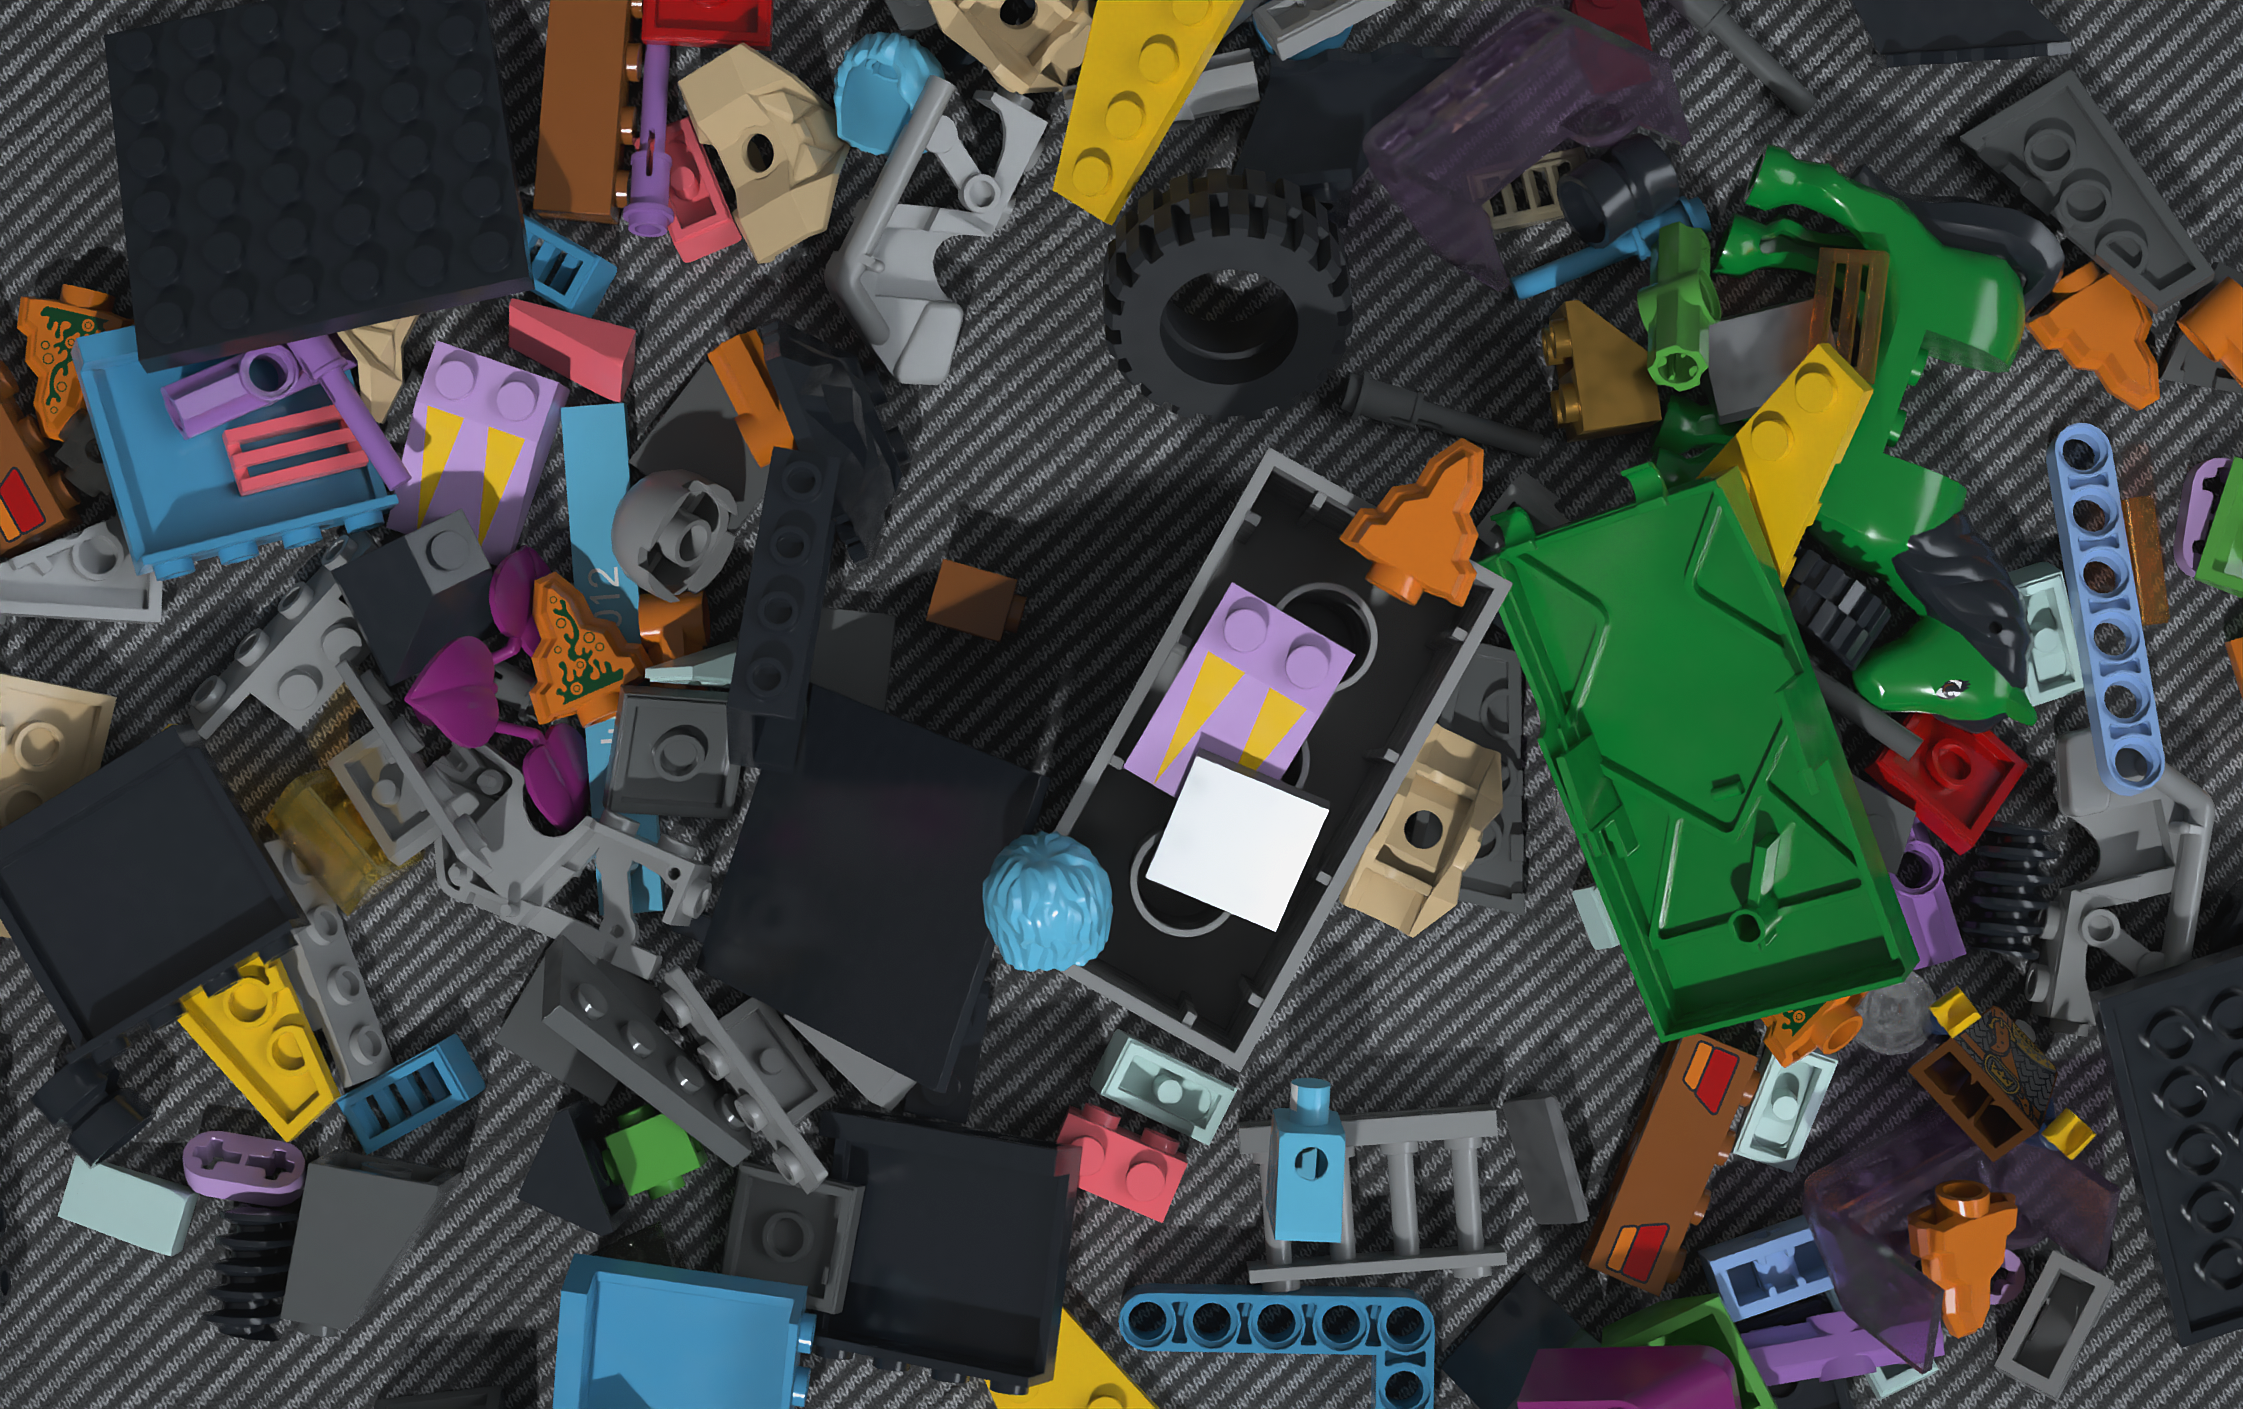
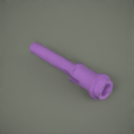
M645 44L639 151L631 155L630 204L623 209V218L629 223L628 230L642 237L663 236L667 233V226L674 221V211L668 207L670 169L673 159L665 153L671 46ZM655 138L652 175L649 176L651 139Z
M323 335L287 343L309 377L308 380L311 385L319 383L322 385L388 489L393 491L411 480L412 476L344 373V366L348 363L340 355L329 336Z

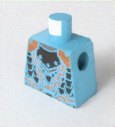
M1297 1078L1292 1080L1290 1108H1277L1272 1111L1265 1204L1275 1240L1341 1243L1346 1141L1345 1131L1338 1112L1329 1110L1331 1083L1326 1080L1316 1078Z

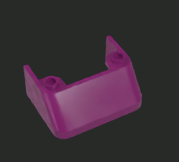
M1705 1345L1538 1349L1517 1400L1518 1409H1742L1736 1372L1732 1362L1721 1351Z

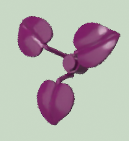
M522 545L519 550L509 554L499 563L489 588L491 613L500 632L509 637L506 645L491 653L481 640L473 636H462L451 640L425 665L404 700L413 707L416 717L422 724L427 726L436 725L447 738L463 748L470 749L483 746L489 741L494 732L521 737L530 741L534 748L528 751L523 760V774L527 790L534 804L544 817L559 831L566 834L584 819L590 801L585 740L575 728L566 723L551 725L545 735H543L536 728L498 720L499 706L495 696L498 692V686L493 682L494 665L516 655L521 647L530 657L534 654L541 641L532 616L534 580L552 573L541 556L533 548L528 547V545Z

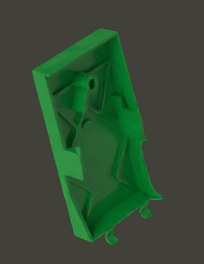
M1652 462L1621 471V474L1630 481L1636 500L1535 533L1528 514L1521 507H1515L1490 516L1491 521L1497 522L1505 538V544H1502L1475 562L1513 583L1498 611L1539 710L1541 724L1537 741L1660 1042L1664 1043L1903 983L1920 962V958L1738 465L1669 489L1666 488L1659 469Z

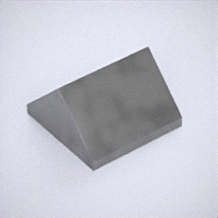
M1825 296L1801 298L1723 317L1720 322L1709 326V368L1702 373L1700 381L1719 425L1752 417L1817 344L1829 343L1837 351Z

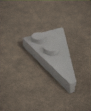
M116 516L0 563V615L156 625L161 623L163 581H157L154 572L136 575L120 518Z

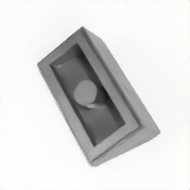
M1543 1090L1504 1102L1503 1111L1533 1219L1539 1224H1569L1588 1221L1589 1212L1557 1097L1547 1090Z

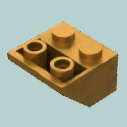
M1565 301L1549 317V327L1542 328L1541 339L1546 365H1556L1559 390L1551 391V409L1556 429L1565 428L1567 443L1643 432L1661 421L1657 385L1647 370L1648 351L1581 301Z

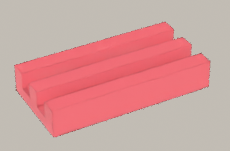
M335 405L225 430L222 434L241 497L365 467L369 462L368 456L362 450V447ZM338 422L340 428L243 453L240 446ZM345 444L347 454L250 477L247 469L250 466Z

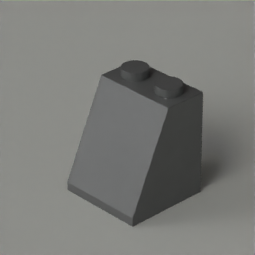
M339 1148L310 1162L280 1319L299 1322L298 1331L305 1334L335 1337L338 1334V1329H348L372 1311L460 1185L463 1171L372 1154L366 1155V1153Z

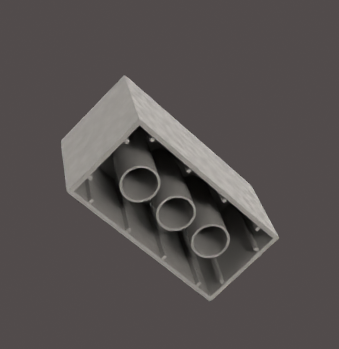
M1270 447L1266 451L1054 832L1057 831L1061 835L1073 838L1090 849L1100 866L1108 873L1112 889L1111 903L1114 907L1109 937L1105 943L1104 950L1099 952L1097 958L1088 960L1084 966L1073 965L1067 970L1060 972L1238 1072H1241L1513 585L1512 582L1469 559L1477 575L1463 607L1454 605L1441 597L1423 591L1416 606H1412L1386 593L1365 579L1373 562L1339 539L1360 508L1376 509V506ZM1232 582L1355 654L1321 715L1280 779L1284 783L1326 799L1331 803L1276 931L1145 878L1177 799L1123 767Z

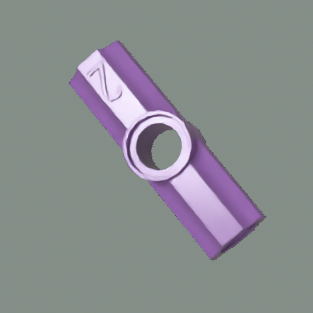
M337 333L327 334L340 355L348 363L344 366L343 371L345 372L358 366L357 359ZM286 343L241 353L162 387L160 391L165 402V408L175 428L178 429L184 440H188L257 409L271 406L280 399L312 385L308 380L309 377ZM252 360H265L276 369L279 379L275 391H264L253 384L249 375V367Z
M1875 780L1866 782L1898 801ZM1915 816L1904 853H1911L1920 861L1922 865L1921 879L1914 887L1908 888L1898 881L1895 874L1888 872L1920 958V962L1913 970L1953 960L1966 954L1943 882V860L1938 851L1932 847L1925 824Z
M1933 1300L1864 1312L1863 1308L1806 1317V1323L1789 1326L1779 1325L1740 1334L1767 1386L1812 1378H1819V1382L1870 1374L1877 1372L1876 1367L1919 1362L1945 1355L1942 1328Z

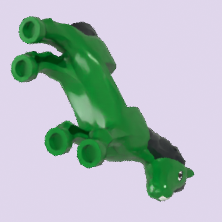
M1766 143L1758 156L1744 195V203L1764 211L1783 205L1798 204L1835 219L1850 232L1820 233L1805 228L1800 222L1789 215L1778 214L1772 220L1762 223L1751 217L1733 213L1719 241L1711 271L1712 273L1742 279L1755 270H1792L1801 272L1825 283L1840 295L1857 317L1860 352L1853 368L1874 391L1841 463L1835 464L1819 499L1822 505L1812 526H1807L1805 532L1844 565L1864 571L1887 584L1920 617L1901 637L1867 651L1855 671H1851L1850 680L1854 691L1882 712L1927 713L1945 724L1974 734L1989 731L2008 717L2025 725L2033 726L2038 719L2037 713L2024 691L2028 682V658L2034 647L2033 634L2027 621L2028 610L2023 595L2014 586L2008 572L1989 542L1973 528L1969 515L1963 510L1967 489L1960 483L1942 474L1883 452L1885 446L1893 448L1901 435L1907 416L1905 410L1899 409L1906 386L1914 387L1919 381L1928 356L1980 371L2009 372L2020 347L2025 329V318L2040 301L2051 293L2062 278L2065 265L2063 250L2057 237L2040 221L2015 209L1995 206L1964 196H1925L1901 192L1883 182L1866 164L1856 167L1851 175L1847 177L1839 173L1829 163L1796 159L1785 148ZM2014 271L2022 273L2025 276L2026 283L2023 288L2019 277ZM1669 392L1660 409L1662 420L1654 425L1651 433L1648 453L1653 454L1650 462L1654 463L1659 469L1667 489L1695 480L1750 418L1719 425L1710 404L1701 406L1685 396ZM1709 448L1690 458H1685L1681 455L1691 449Z

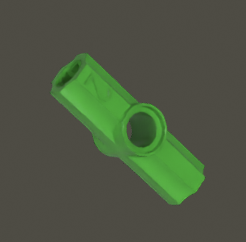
M1680 221L1659 229V237L1651 245L1650 285L1638 289L1637 293L1639 312L1648 332L1647 370L1656 385L1670 386L1679 392L1700 385L1702 373L1709 368V326L1721 321L1719 298L1710 278V242L1702 228L1685 226Z

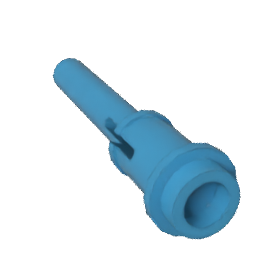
M1680 196L1677 205L1651 220L1637 223L1632 232L1603 249H1595L1589 246L1510 278L1513 292L1518 302L1632 256H1636L1639 262L1644 261L1647 257L1651 256V245L1657 241L1659 229L1666 225L1680 221L1685 226L1702 228L1705 234L1710 233L1712 229L1707 211L1698 196L1689 200L1685 196Z

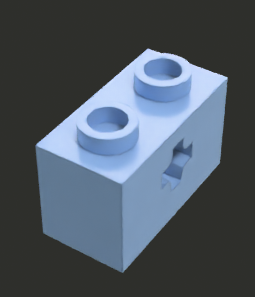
M1819 1210L1697 1251L1711 1293H1719L1733 1322L1854 1282L1833 1219Z

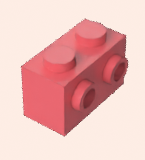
M1085 1103L1083 1110L1069 1105L1054 1142L1082 1147L1078 1188L1163 1223L1188 1164L1186 1154L1177 1151L1180 1142L1149 1128L1144 1129L1142 1136L1118 1126L1121 1120L1120 1116L1094 1104Z

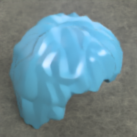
M877 32L876 34H866L861 40L845 51L843 61L838 67V72L834 78L836 85L834 104L838 138L847 142L851 147H857L860 151L874 155L882 154L889 157L904 125H908L913 115L911 111L929 76L935 75L945 80L940 62L926 47L921 46L916 39L902 36L899 32L891 34Z
M1039 831L1035 835H1021L998 854L991 867L989 876L983 881L985 923L992 934L994 942L999 947V951L1008 965H1013L1016 970H1026L1029 972H1034L1037 969L1043 971L1052 969L1065 971L1073 965L1084 966L1088 960L1097 958L1099 952L1104 950L1105 943L1109 937L1114 908L1111 903L1112 889L1108 873L1100 866L1097 858L1092 855L1089 848L1078 843L1073 838L1061 835L1057 831L1050 834Z

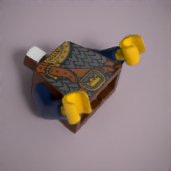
M1957 985L1928 1006L1930 1011L1922 1020V1031L1928 1041L1939 1045L1912 1064L1908 1071L1992 1162H1995L2022 1142L2033 1147L2060 1150L2068 1159L2073 1160L2096 1136V1133L2067 1107L2056 1117L2053 1097L2051 1095L2058 1073L2055 1065L2035 1045V1032L2025 1021L2011 1019L2000 1007L1994 1005L1980 1015Z

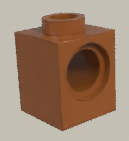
M943 559L926 621L1002 644L1005 631L1017 634L1027 597L1016 594L1019 586L1017 579Z

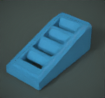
M523 214L529 253H531L539 238L544 240L531 264L535 289L530 291L569 313L592 318L617 273V267ZM564 251L567 253V256L550 286L543 284L560 253Z
M453 1034L344 1094L336 1102L366 1155L470 1100L483 1091L486 1085L458 1035ZM418 1070L435 1100L431 1105H429L412 1072ZM394 1083L412 1114L411 1116L406 1117L389 1087L390 1084ZM372 1094L391 1126L386 1130H383L366 1100V1097Z

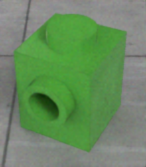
M649 1103L616 1117L620 1128L612 1131L605 1137L609 1148L602 1151L606 1170L614 1185L619 1186L624 1183L629 1197L646 1190L650 1200L657 1199L686 1186L682 1175L702 1167L708 1161L701 1142L660 1111L656 1113L654 1107Z

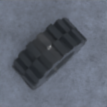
M1798 545L1794 554L1797 559L1783 589L1805 649L1810 653H1816L1823 660L1831 664L1834 662L1840 668L1855 671L1890 619L1891 614L1889 613L1891 611L1888 607L1881 604L1882 601L1876 595L1867 592L1865 586L1855 579H1850L1839 567L1834 564L1830 565L1822 560L1821 556L1810 549L1805 550Z

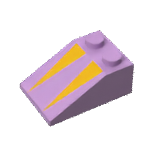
M436 340L415 401L402 457V463L412 476V479L395 489L394 494H397L399 503L390 510L386 528L407 535L462 508L488 562L498 566L506 556L515 552L561 419V407H565L571 390L554 380Z
M1232 582L1123 767L1176 799L1180 795L1199 747L1280 780L1321 715L1355 654Z

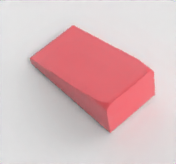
M690 115L666 125L665 153L673 159L670 169L668 207L674 211V221L667 228L682 260L685 263H690L741 241L742 236L731 215L732 211L705 147L699 143ZM640 136L636 138L634 145L636 151H639ZM655 138L651 139L649 176L652 175Z
M511 299L509 304V347L602 397L620 403L623 401L634 373L636 330L519 299Z

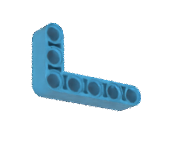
M1145 1283L1134 1286L1121 1299L1118 1311L1120 1333L1126 1342L1136 1349L1171 1352L1371 1355V1409H1434V1319L1423 1298L1413 1290L1400 1287L1300 1286L1301 1288L1295 1291L1266 1292L1262 1290V1285ZM1152 1302L1163 1309L1166 1316L1159 1328L1154 1331L1145 1332L1138 1330L1132 1325L1129 1320V1314L1139 1303ZM1208 1303H1216L1226 1308L1230 1315L1225 1327L1213 1333L1204 1332L1197 1328L1193 1322V1317L1199 1307ZM1273 1304L1284 1305L1293 1313L1290 1326L1285 1331L1277 1334L1267 1333L1257 1324L1261 1311ZM1338 1305L1349 1306L1357 1315L1355 1325L1350 1331L1345 1334L1334 1335L1323 1329L1322 1319L1327 1310ZM1408 1306L1419 1311V1325L1409 1335L1397 1336L1387 1330V1318L1396 1308ZM1409 1371L1419 1377L1416 1392L1409 1398L1402 1400L1393 1399L1385 1393L1388 1379L1396 1372Z

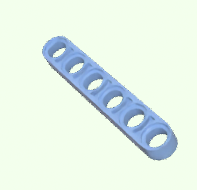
M2076 423L2067 426L2051 441L2046 451V464L2097 770L2101 781L2110 791L2118 795L2133 796L2146 791L2160 780L2165 768V757L2112 448L2108 437L2101 429L2087 423ZM2072 439L2087 443L2095 455L2092 468L2077 470L2071 467L2063 456L2064 443ZM2089 500L2099 505L2105 515V524L2102 530L2095 532L2087 531L2075 522L2073 507L2076 502ZM2097 561L2111 568L2115 576V586L2112 592L2098 593L2089 588L2083 577L2086 563ZM2098 624H2113L2124 633L2126 647L2122 654L2117 656L2107 655L2096 646L2094 631ZM2119 685L2133 693L2136 699V711L2132 717L2118 718L2111 714L2104 702L2105 692L2108 687ZM2133 748L2143 755L2147 763V773L2143 780L2138 782L2129 781L2118 773L2115 766V757L2118 750Z

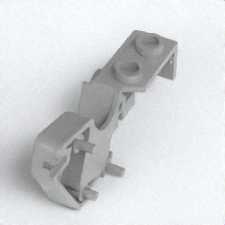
M929 76L911 111L913 115L908 125H904L868 199H859L851 215L855 220L839 252L833 251L826 265L824 280L830 295L889 379L901 384L939 385L947 379L964 313L961 306L951 302L938 285L933 266L935 252L941 243L951 236L973 235L991 237L995 228L1000 229L1007 222L1014 209L1016 196L1013 195V192L1023 172H1029L1034 167L1043 151L1045 140L1041 136L1048 122L1030 112L1034 104L1032 100L1018 92H1009L1001 85L996 93L993 91L976 90L972 97L975 101L1000 114L1002 150L992 176L981 174L959 140L954 121L942 115L956 86L938 76ZM924 150L935 154L958 189V199L961 205L969 211L898 204Z
M2090 727L2066 731L2057 737L2055 742L2057 792L2060 812L2079 823L2092 836L2098 848L2099 861L2095 871L2087 880L2075 885L2059 888L2058 896L2054 901H2050L2049 908L2038 910L2036 921L2045 926L2044 933L2037 935L2038 938H2043L2039 964L2033 963L2030 966L2025 983L2026 999L2032 1001L2030 1014L2050 1018L2048 1028L2050 1031L2083 1037L2088 1036L2089 1025L2096 1026L2085 979L2088 946L2100 948L2131 972L2135 978L2191 961L2215 818V804L2211 796L2166 762L2160 780L2146 791L2133 796L2118 795L2110 791L2101 781L2097 770ZM2133 748L2118 750L2115 757V766L2118 773L2129 781L2138 782L2143 780L2147 773V763L2143 755ZM2171 892L2162 951H2149L2120 928L2119 920L2112 912L2097 908L2138 902L2139 899Z
M452 742L453 746L449 749L451 752L447 756H442L438 761L435 760L432 764L440 769L456 792V796L450 799L449 803L457 815L460 817L464 813L468 814L487 839L488 845L482 848L481 852L493 871L482 878L457 857L444 835L434 841L436 875L442 891L458 901L473 904L500 916L499 919L515 926H526L555 940L564 935L576 948L587 954L611 962L612 965L644 979H654L661 967L662 956L635 945L640 930L637 921L633 917L631 875L636 871L638 864L660 875L674 891L662 922L675 926H689L692 918H698L705 909L712 890V884L708 882L713 867L694 859L698 848L666 834H661L658 843L636 834L640 826L639 822L607 809L603 810L600 819L586 816L574 829L563 836H545L535 829L525 807V796L529 792L525 784L523 768L489 743L481 747L469 749ZM595 856L596 867L601 873L604 919L600 923L599 929L545 906L572 877L580 878L583 869Z

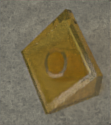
M330 767L296 777L287 785L265 818L268 824L290 850L293 851L347 917L423 860L419 853L399 867L388 860Z

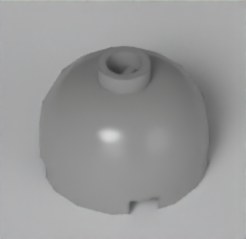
M684 469L653 472L633 485L620 500L615 511L611 529L612 552L625 575L636 585L670 603L678 602L680 600L674 595H679L685 590L693 594L699 593L722 570L733 549L736 535L727 531L729 512L738 517L737 504L729 490L699 474Z

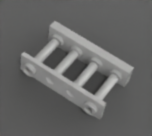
M1490 1104L1340 1114L1339 1117L1345 1131L1346 1141L1341 1243L1329 1242L1330 1255L1300 1258H1292L1291 1241L1274 1239L1265 1204L1272 1119L1236 1122L1240 1154H1252L1253 1163L1260 1164L1266 1260L1246 1262L1249 1282L1262 1283L1263 1291H1295L1301 1288L1300 1280L1443 1269H1453L1455 1278H1482L1492 1275V1266L1507 1265V1252L1500 1243L1483 1244L1477 1148L1483 1147L1482 1137L1498 1136L1496 1109ZM1444 1140V1149L1451 1150L1458 1246L1420 1249L1413 1153L1419 1151V1141ZM1380 1144L1381 1154H1386L1388 1159L1394 1251L1356 1253L1349 1157L1355 1156V1146Z

